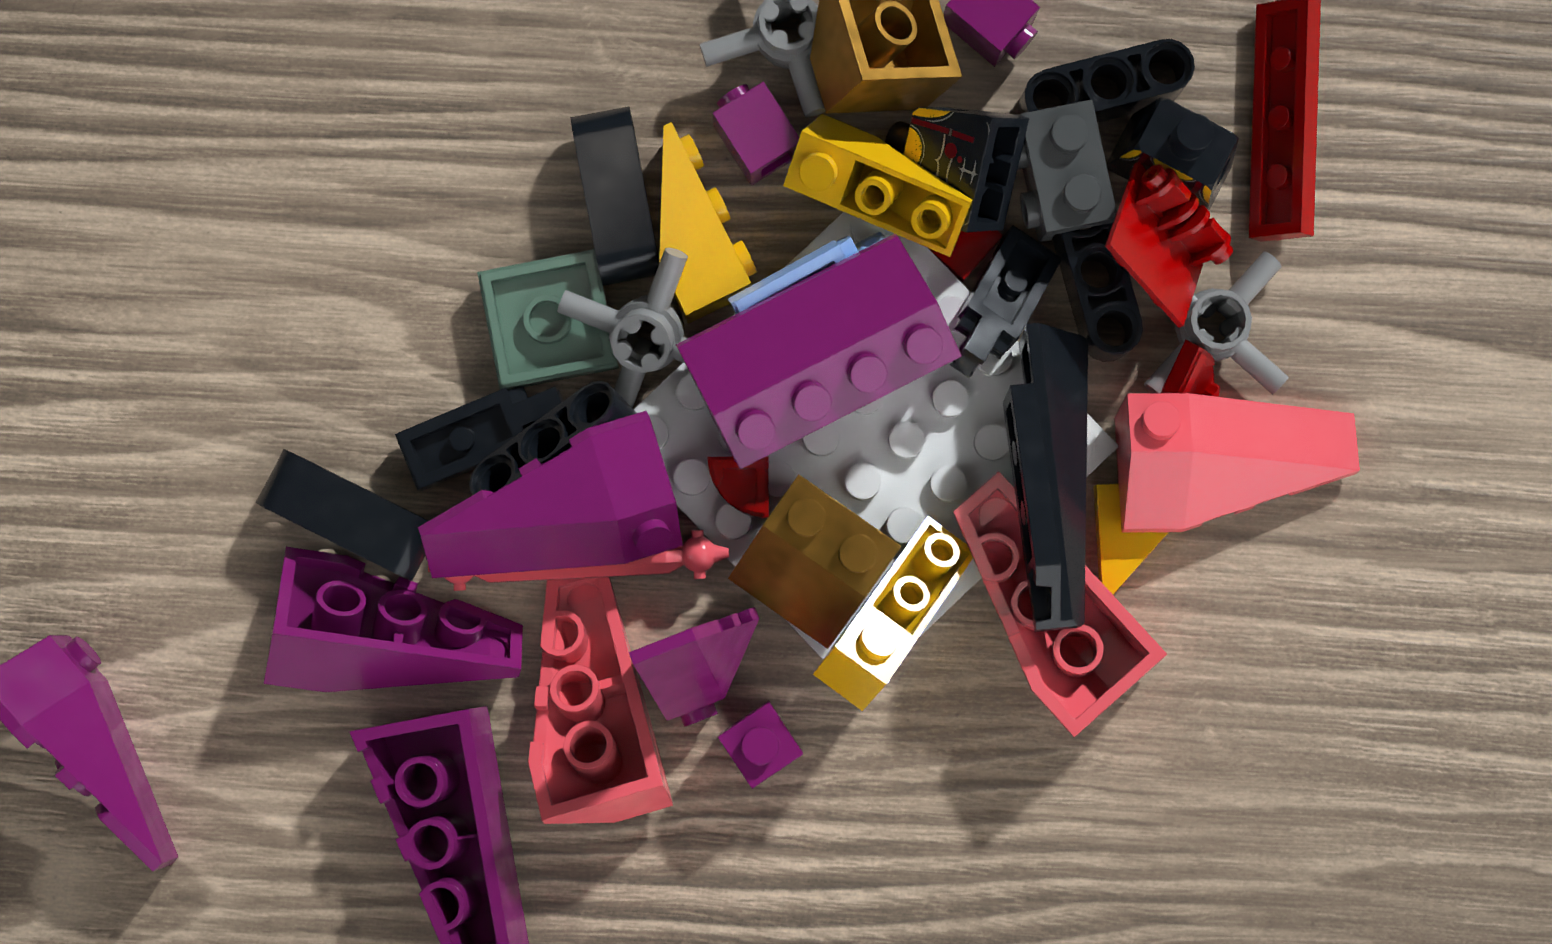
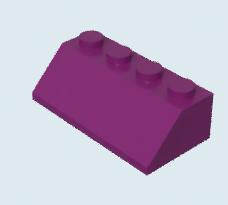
M896 234L676 344L730 454L740 469L962 357L938 302Z

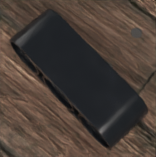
M630 107L570 117L602 285L606 286L655 276L660 262Z
M591 382L485 457L476 466L469 482L470 491L473 495L481 490L494 493L522 477L519 468L537 458L541 464H544L571 448L572 445L569 439L585 429L637 414V412L607 382Z
M283 449L256 504L397 575L413 581L425 557L418 527L429 520L301 456Z

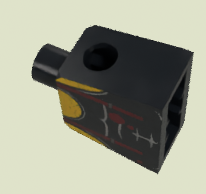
M1160 97L1130 117L1106 163L1107 169L1129 180L1133 166L1137 162H1140L1146 170L1156 164H1161L1164 169L1172 168L1187 188L1198 197L1199 205H1204L1210 210L1232 168L1239 138L1233 132L1210 121L1204 115L1196 114L1170 99Z
M917 107L912 114L910 124L898 121L891 126L885 140L887 144L973 200L961 231L981 232L1004 229L1029 123L1028 117L952 107Z

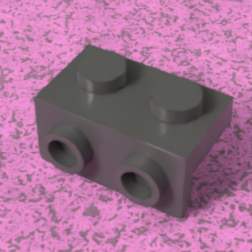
M1093 100L1020 114L1029 118L1018 170L1023 169L1027 192L1020 193L1021 211L1026 228H1035L1038 241L1044 242L1051 240L1055 234L1114 223L1117 210Z

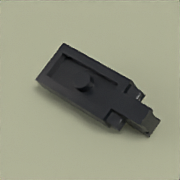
M1012 225L1001 239L957 316L959 320L954 329L966 337L958 347L962 357L950 362L949 365L970 378L980 364L983 365L990 353L1000 359L1019 339L1062 258Z
M523 386L512 390L503 388L398 432L395 436L417 490L424 491L474 470L485 457L564 400L556 387L531 397L527 396Z

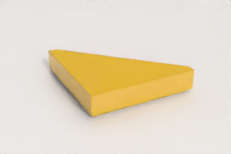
M1101 484L1093 486L1098 576L1102 584L1114 594L1169 532H1122L1119 484Z

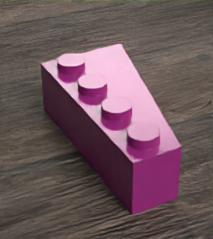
M488 706L349 731L357 751H362L373 779L370 782L379 803L385 804L399 838L395 840L405 862L409 861L421 888L419 896L440 944H529Z

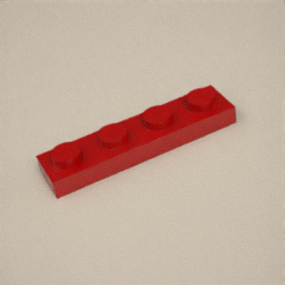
M1278 0L1256 5L1249 238L1260 242L1314 236L1321 0Z

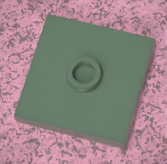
M595 249L477 272L500 390L503 388L512 390L520 386L528 387L619 369L618 360L613 355L608 332L557 313L565 290L607 306Z

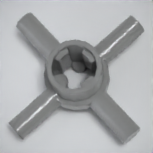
M764 0L756 11L752 28L700 43L706 67L760 51L773 65L790 70L805 117H813L824 113L825 108L810 61L818 10L817 4L813 0ZM790 17L799 19L802 22L799 26V36L801 39L788 43V35L782 30L772 32L771 24L775 22L778 25L782 22L790 21Z
M674 248L664 249L649 294L630 301L621 307L619 311L568 290H565L558 306L557 313L609 333L613 355L622 365L614 390L632 408L646 372L661 370L670 364L673 359L684 363L676 344L688 338L684 337L682 313L672 299L688 256ZM642 321L649 322L655 326L651 332L652 341L643 337L639 339L635 334L642 326Z
M1264 251L1229 290L1212 288L1194 293L1184 326L1180 328L1175 327L1180 343L1179 346L1144 383V386L1150 393H1161L1185 339L1208 351L1213 356L1215 362L1231 357L1272 395L1280 389L1289 377L1247 340L1252 322L1248 304L1282 267L1273 255ZM1215 311L1223 314L1226 320L1219 325V332L1225 338L1219 343L1214 342V337L1209 335L1204 328L1199 330L1198 317L1208 318Z

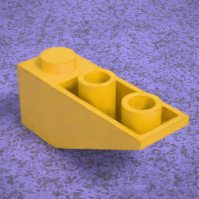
M821 114L801 131L783 184L784 187L948 257L952 255L973 201L880 138L824 114Z
M672 122L663 126L659 262L665 248L680 250L688 256L674 297L689 324L730 304L728 298L752 286L749 276L757 273V270L743 241L732 244L722 223L731 220L717 188L714 187L706 191L696 170L704 167V163L690 134L679 138Z
M928 516L847 625L813 675L863 711L888 683L972 561L973 557L967 544Z

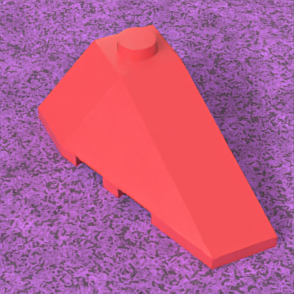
M1129 393L1126 395L1114 418L1116 443L1118 444L1116 451L1122 532H1184L1199 527L1206 521L1233 512L1238 514L1253 509L1257 504L1287 494L1292 496L1355 475L1360 471L1354 413L1189 393Z
M999 471L953 511L1031 691L1073 738L1167 655L1086 565L1084 624L1078 628L1034 632L1015 489Z
M610 577L547 580L540 643L542 649L539 686H536L534 707L536 708L533 742H530L528 759L542 822L544 824L616 823L673 806L638 674L629 655L631 649Z

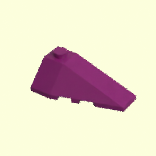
M647 411L585 429L570 438L569 441L572 447L544 464H541L537 458L519 468L522 477L494 493L481 490L419 526L418 530L431 577L444 578L626 564L683 546L676 500Z
M286 546L264 684L319 692H338L517 678L520 676L522 667V624L458 599H453L446 603L440 602L416 592L418 583L400 576L395 583L364 572L366 563L347 555Z
M755 607L738 614L734 613L719 620L716 619L629 652L634 667L667 721L680 716L684 727L718 714L714 702L726 697L760 618Z
M49 635L0 665V721L27 749L34 743L46 749L56 759L55 765L58 770L55 772V777L69 790L74 788L77 792L87 797L92 794L100 802L95 807L100 821L152 871H156L171 865L179 858L109 682L97 669L101 664L99 656L80 637L76 636L72 639L69 635Z

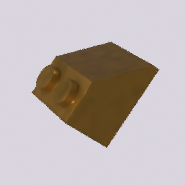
M819 0L810 61L826 114L916 110L917 107H928L962 78L939 0Z
M798 474L728 579L828 649L867 597L901 548V545Z

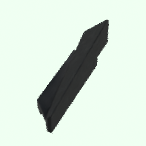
M1041 323L1026 324L1019 341L1024 384L1010 385L1003 401V410L1034 632L1078 628L1085 622L1088 342L1082 335Z

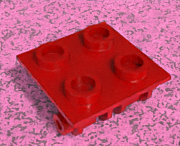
M1137 162L1133 166L1105 247L1112 253L1115 261L1124 267L1148 293L1152 302L1160 307L1176 326L1180 328L1185 324L1203 263L1210 260L1216 265L1225 262L1233 253V247L1230 245L1231 236L1214 218L1209 219L1210 211L1204 205H1199L1198 197L1187 188L1172 168L1164 169L1161 164H1156L1146 170L1140 162Z

